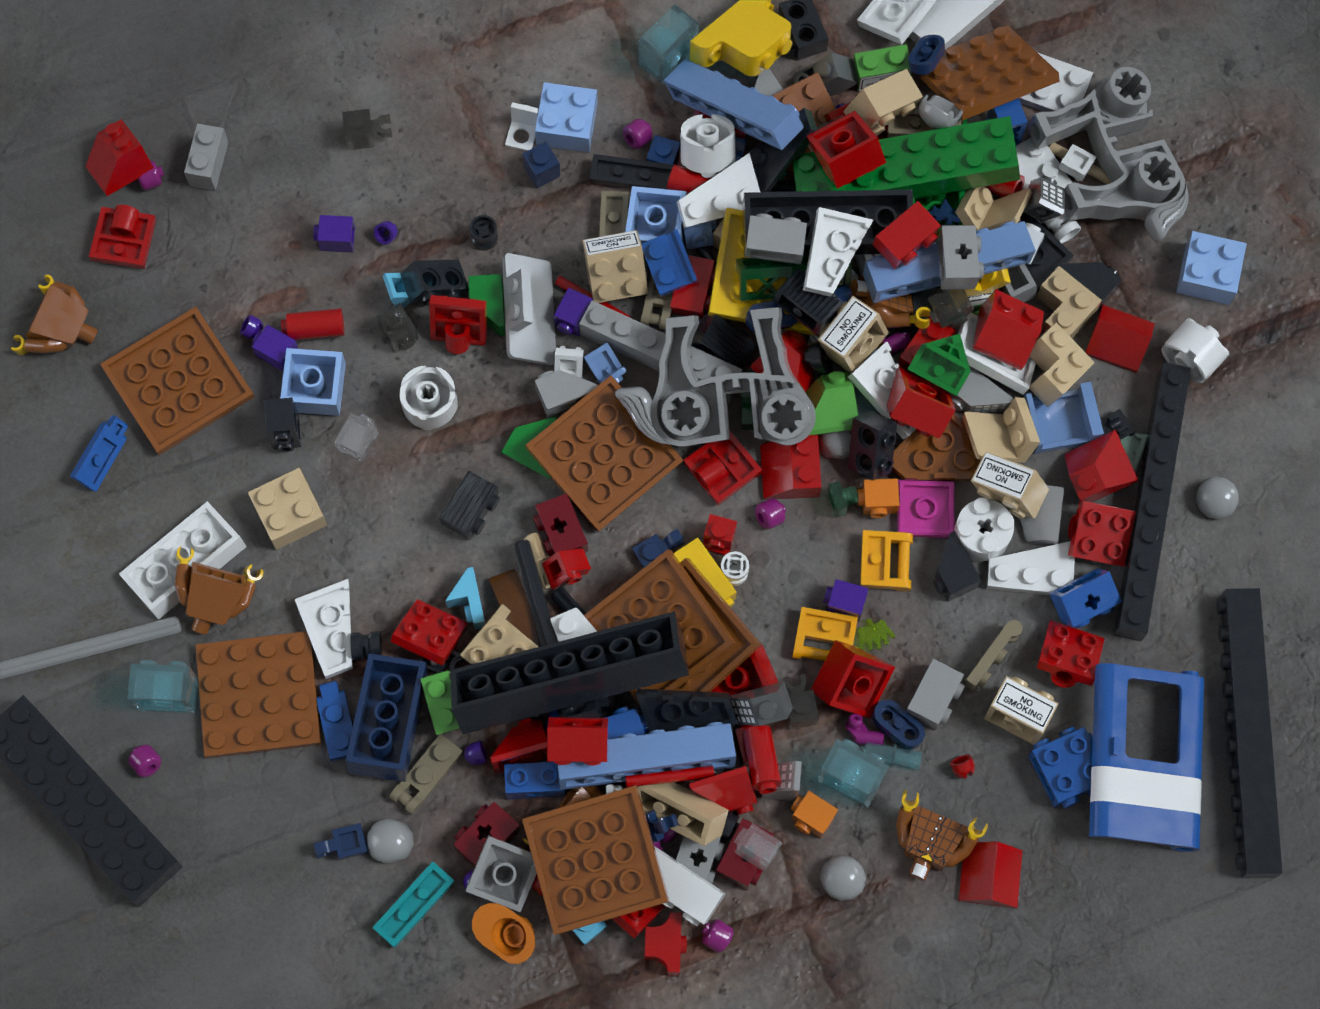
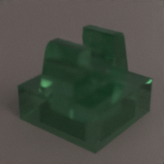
M840 481L830 483L827 493L835 518L846 515L848 506L857 503V498H859L856 487L842 489Z

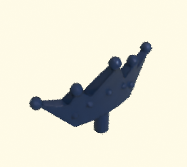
M946 199L943 200L940 209L933 206V210L928 211L936 221L946 220L948 225L952 224V221L961 222L955 213L957 207L953 210Z

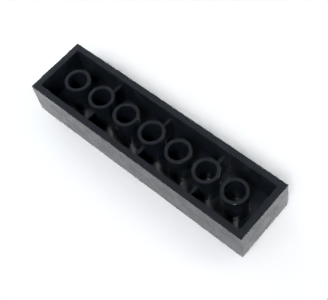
M673 611L450 670L452 712L462 734L689 676L684 636L676 613Z
M24 695L0 715V759L136 906L140 907L183 867Z

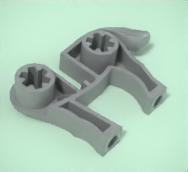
M1133 67L1117 69L1111 77L1103 80L1084 99L1070 103L1057 111L1035 113L1026 128L1036 150L1086 130L1093 151L1105 174L1112 182L1103 186H1088L1075 182L1067 184L1064 188L1065 213L1069 221L1085 218L1103 220L1118 218L1140 219L1145 221L1144 225L1150 238L1155 243H1160L1165 238L1169 229L1183 217L1188 205L1189 195L1184 175L1164 139L1121 151L1114 149L1118 141L1116 136L1144 129L1153 117V109L1147 113V100L1151 94V85L1148 78L1138 69Z
M782 308L750 310L763 363V373H732L699 381L691 362V344L699 325L698 316L666 318V339L659 361V382L653 401L649 393L639 386L619 388L615 392L616 398L627 409L638 429L650 439L662 444L690 446L730 439L726 394L750 392L754 437L783 445H793L803 441L813 430L816 412L813 403L793 375L788 363L787 348L781 335Z

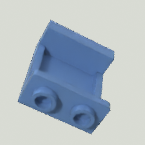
M1091 382L1081 383L1078 389L1066 391L1049 407H1046L1037 396L1032 397L1031 393L1025 394L1024 398L1040 440L1039 445L1033 451L1034 454L1082 446L1104 435Z

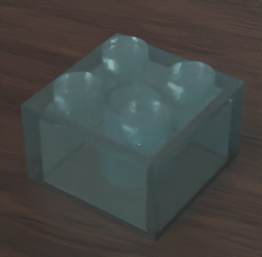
M674 4L639 39V65L663 84V80L684 59L690 60V41L699 34V23Z
M141 660L140 664H131L127 698L138 711L196 712L198 678L190 666H186V663L171 661L169 665H157L156 661Z
M836 739L820 770L817 781L869 808L889 766L885 764V759L875 753L867 755L858 750L859 746L848 739H844L843 742Z

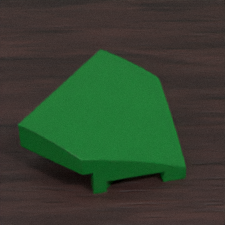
M956 334L921 344L908 370L957 396L971 372L961 335Z
M557 417L516 427L504 446L502 453L551 479L525 446L556 421Z

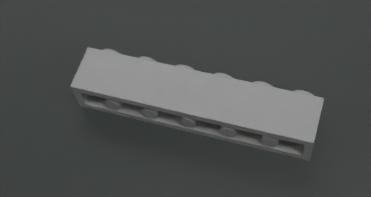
M591 301L579 323L580 336L600 345L607 342L613 351L659 372V361L665 345L666 334L595 301ZM691 346V362L699 381L718 375L742 373V369ZM735 393L726 394L728 404Z

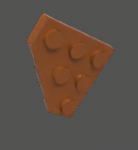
M953 414L940 439L932 435L930 437L923 436L914 430L894 450L892 471L902 480L971 481L981 460L975 457L964 422Z

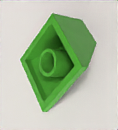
M835 371L827 375H821L806 391L816 412L815 425L809 435L852 430V421L854 417L858 416L853 383L848 378L849 372Z

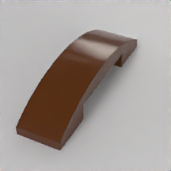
M512 569L489 578L488 580L498 605L501 606L503 604L511 611L506 620L538 647H541L528 598L516 570Z

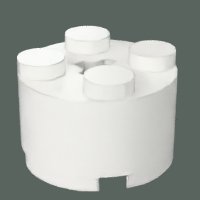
M711 114V118H702V115H696L687 119L682 124L680 141L681 163L683 166L701 173L705 178H712L717 175V172H721L735 163V130L733 123L728 118L716 114Z
M1187 318L1161 348L1162 354L1168 363L1190 367L1189 380L1197 384H1201L1208 379L1229 356V351L1218 340L1219 333L1209 325L1204 328L1191 318Z
M419 366L404 376L400 387V401L406 418L412 424L428 431L441 427L452 419L457 411L458 401L454 382L445 370L438 367Z
M978 498L962 509L956 521L954 531L971 561H989V559L1000 557L1005 552L1013 536L1014 518L999 502ZM985 528L987 531L982 534L979 530Z

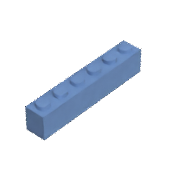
M684 59L663 80L674 100L710 117L711 114L724 116L733 123L734 128L780 150H783L804 128L799 119L800 114L793 105L783 104L771 95L761 94L754 87L748 88L736 79H728L716 70L711 71L687 59Z
M1025 221L1019 223L1007 222L996 229L989 230L988 228H983L976 231V236L981 237V252L978 253V260L983 262V275L1030 263L1036 251ZM934 242L927 249L924 246L916 252L918 256L909 265L904 266L901 264L897 269H894L882 255L869 259L862 274L873 303L941 286L938 244Z
M713 722L706 727L700 728L683 726L678 728L677 731L653 730L646 735L636 736V734L628 733L616 739H608L607 762H601V764L593 766L586 765L584 762H571L568 765L557 764L560 790L625 782V776L712 765L714 770L735 767L736 753L731 724Z

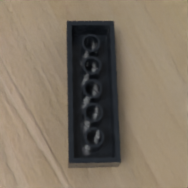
M913 190L745 192L742 203L744 257L750 216H756L757 214H768L773 219L781 220L792 217L807 223L803 256H809L816 211L819 207L872 219L873 222L854 255L880 254L873 246L876 235L913 205Z

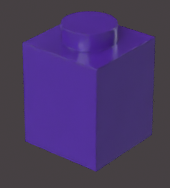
M320 215L319 225H314L313 232L314 241H318L320 251L353 253L355 238L353 217Z
M568 288L554 314V323L557 329L566 335L574 334L580 336L579 323L593 299Z
M266 325L263 331H259L252 342L255 356L284 372L286 348L298 349L294 339L269 325Z
M835 579L834 586L827 587L823 603L828 604V612L858 617L857 622H859L869 588Z

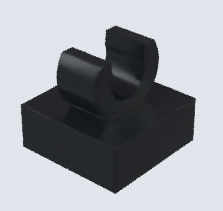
M1120 409L1101 420L1104 435L1116 430L1121 440L1135 433V429Z

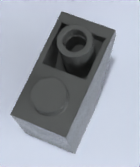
M833 52L793 75L794 83L818 72L829 96L838 95L859 83L853 59Z

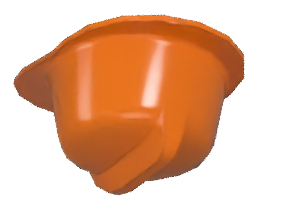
M498 903L482 905L474 913L472 930L476 939L483 946L511 964L522 963L532 955L536 942L535 931L527 918L517 915Z

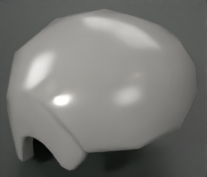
M926 95L920 102L918 112L924 123L932 129L955 126L963 114L962 109L958 110L954 103L937 95H934L929 101H927L928 95Z
M852 430L818 434L819 451L828 459L845 460L849 458Z
M1217 476L1204 480L1198 487L1195 496L1199 511L1208 518L1218 520L1230 516L1235 511L1239 502L1238 490L1234 483L1227 478Z
M380 820L372 825L366 836L367 850L372 858L382 863H393L405 859L409 856L414 845L413 833L407 824L398 820Z
M846 855L832 856L823 863L819 875L826 893L840 901L853 900L862 893L865 887L866 875L863 867L853 857Z

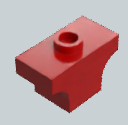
M670 912L668 920L661 926H646L645 960H654L662 963L667 970L668 976H680V955L686 954L687 936H681L682 913Z

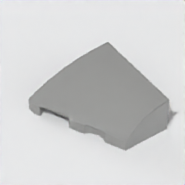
M1047 485L1049 491L1035 519L1025 516L1024 519L1017 517L1022 524L1023 535L1027 543L1043 546L1057 544L1064 487Z

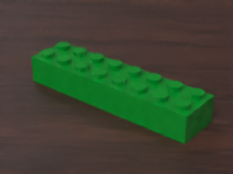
M1010 116L879 139L886 163L838 189L826 175L814 151L803 153L799 159L794 158L792 161L797 192L913 190V199L1021 180Z

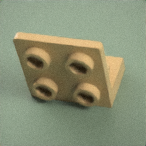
M985 186L967 189L955 213L964 226H976V231L983 228H988L989 230L996 229L1007 222L1018 223L1024 208L1028 205L1032 191L1030 188L993 200L990 190L985 188Z
M1015 397L1003 415L965 412L962 415L977 459L982 460L985 451L1013 462L1025 463L1040 443L1025 398Z
M502 604L460 655L470 664H476L537 648L538 646L506 620L511 611Z

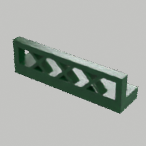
M803 256L801 264L758 258L736 259L740 300L774 299L778 290L772 284L779 277L789 278L797 269H801L802 272L806 273L809 256ZM851 261L844 273L843 285H838L837 288L845 285L849 287L851 283ZM759 279L763 283L757 291L746 292L747 280Z

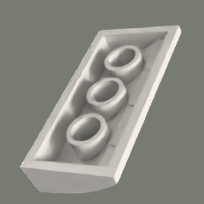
M937 0L909 37L917 44L918 40L926 35L942 36L945 40L946 50L1005 0Z
M208 501L119 573L158 620L179 603L174 584L176 566L180 564L176 558V551L180 546V556L182 558L190 557V548L194 550V556L188 562V565L191 566L193 561L218 569L222 568L247 547L241 537Z

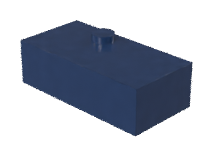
M368 654L346 756L348 773L406 782L424 694L421 678L427 677L426 662Z

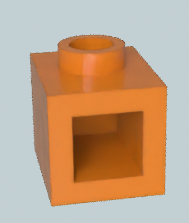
M898 479L863 481L862 489L857 490L858 506H863V515H870L872 518H884L887 514H897L900 506Z
M808 791L805 797L799 795L792 805L791 810L794 811L791 820L796 822L794 826L802 833L809 835L811 832L821 839L835 818L838 809Z

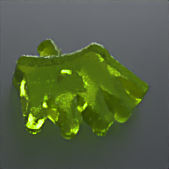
M869 618L866 620L868 626L859 627L858 629L860 649H863V643L865 642L868 650L872 651L873 641L877 649L880 650L882 648L880 639L885 642V645H888L887 634L892 639L895 638V634L886 625L884 620L873 624L872 619Z

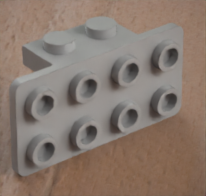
M507 253L502 257L507 355L511 359L553 365L555 363L556 339L551 264L546 260Z

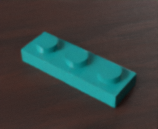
M432 861L372 928L391 946L396 948L451 888L455 881Z

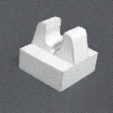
M1072 144L1058 169L1075 177L1076 181H1083L1094 164L1096 156Z
M565 346L556 348L554 372L562 370L582 378L584 350L580 347H576V349H566Z

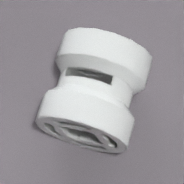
M1065 211L1061 216L1043 221L1048 229L1053 230L1054 237L1062 244L1072 239L1081 230L1076 221L1068 220Z
M737 551L726 554L722 559L720 568L732 586L743 584L749 572L747 557Z

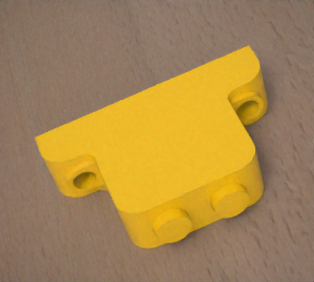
M739 0L690 41V61L702 67H709L721 60L747 76H757L765 69H769L775 60L781 55L787 54L791 49V23L773 12L774 5L771 4V0Z

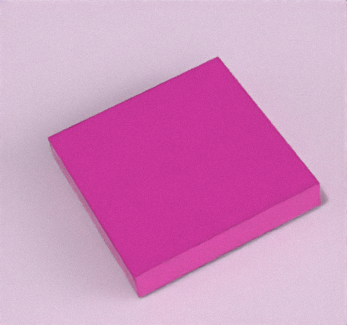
M898 480L900 506L897 512V532L911 533L913 537L948 538L955 528L954 482Z

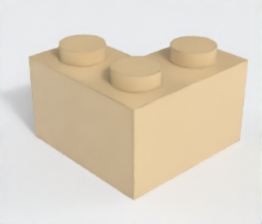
M905 69L862 89L843 112L847 115L856 111L877 136L885 131L884 126L895 120V116L902 114L905 117L917 109L916 104L923 96L908 70Z
M1060 266L1041 285L1037 295L1039 300L1054 311L1045 321L1041 334L1057 322L1073 339L1097 312L1102 301Z
M1057 322L1037 339L1030 354L1032 360L1044 372L1029 386V389L1046 407H1049L1095 363Z

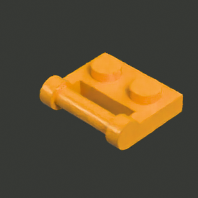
M863 530L860 586L875 589H892L901 592L911 591L912 582L909 580L910 545L913 544V534ZM891 543L899 545L897 578H890Z
M801 607L792 658L801 660V657L825 661L829 650L803 646L805 638L827 643H834L835 640L853 645L858 617Z

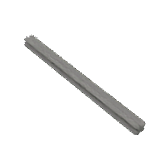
M174 616L0 662V679L181 632L180 620Z

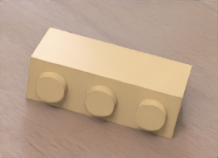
M675 782L638 786L644 812L655 810L657 818L675 814L679 825L670 829L702 846L707 845L722 835L728 809Z

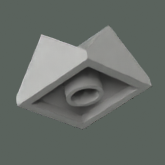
M488 835L465 891L521 912L537 874L531 852Z

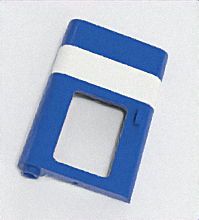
M1110 663L1095 665L1089 837H1107L1169 845L1171 850L1181 852H1196L1200 850L1204 678L1198 676V672L1182 671L1181 673ZM1129 679L1175 685L1179 688L1178 758L1176 764L1130 758L1126 755L1127 688Z

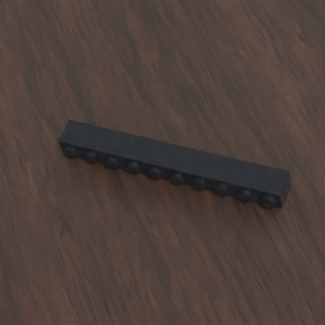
M1163 362L1157 373L1147 432L1149 436L1145 444L1134 509L1136 514L1120 593L1122 602L1118 605L1113 636L1142 641L1148 633L1191 372L1190 367Z
M1260 588L1225 589L1220 598H1217L1216 610L1222 619V625L1218 629L1219 641L1223 642L1224 653H1221L1220 664L1221 669L1225 670L1226 681L1223 682L1222 691L1223 697L1228 699V709L1225 710L1224 718L1225 725L1227 727L1230 726V738H1227V753L1232 755V766L1229 767V781L1231 784L1234 783L1235 795L1231 796L1232 812H1236L1237 824L1233 825L1234 841H1238L1239 853L1235 855V866L1237 870H1240L1241 878H1277L1283 872Z

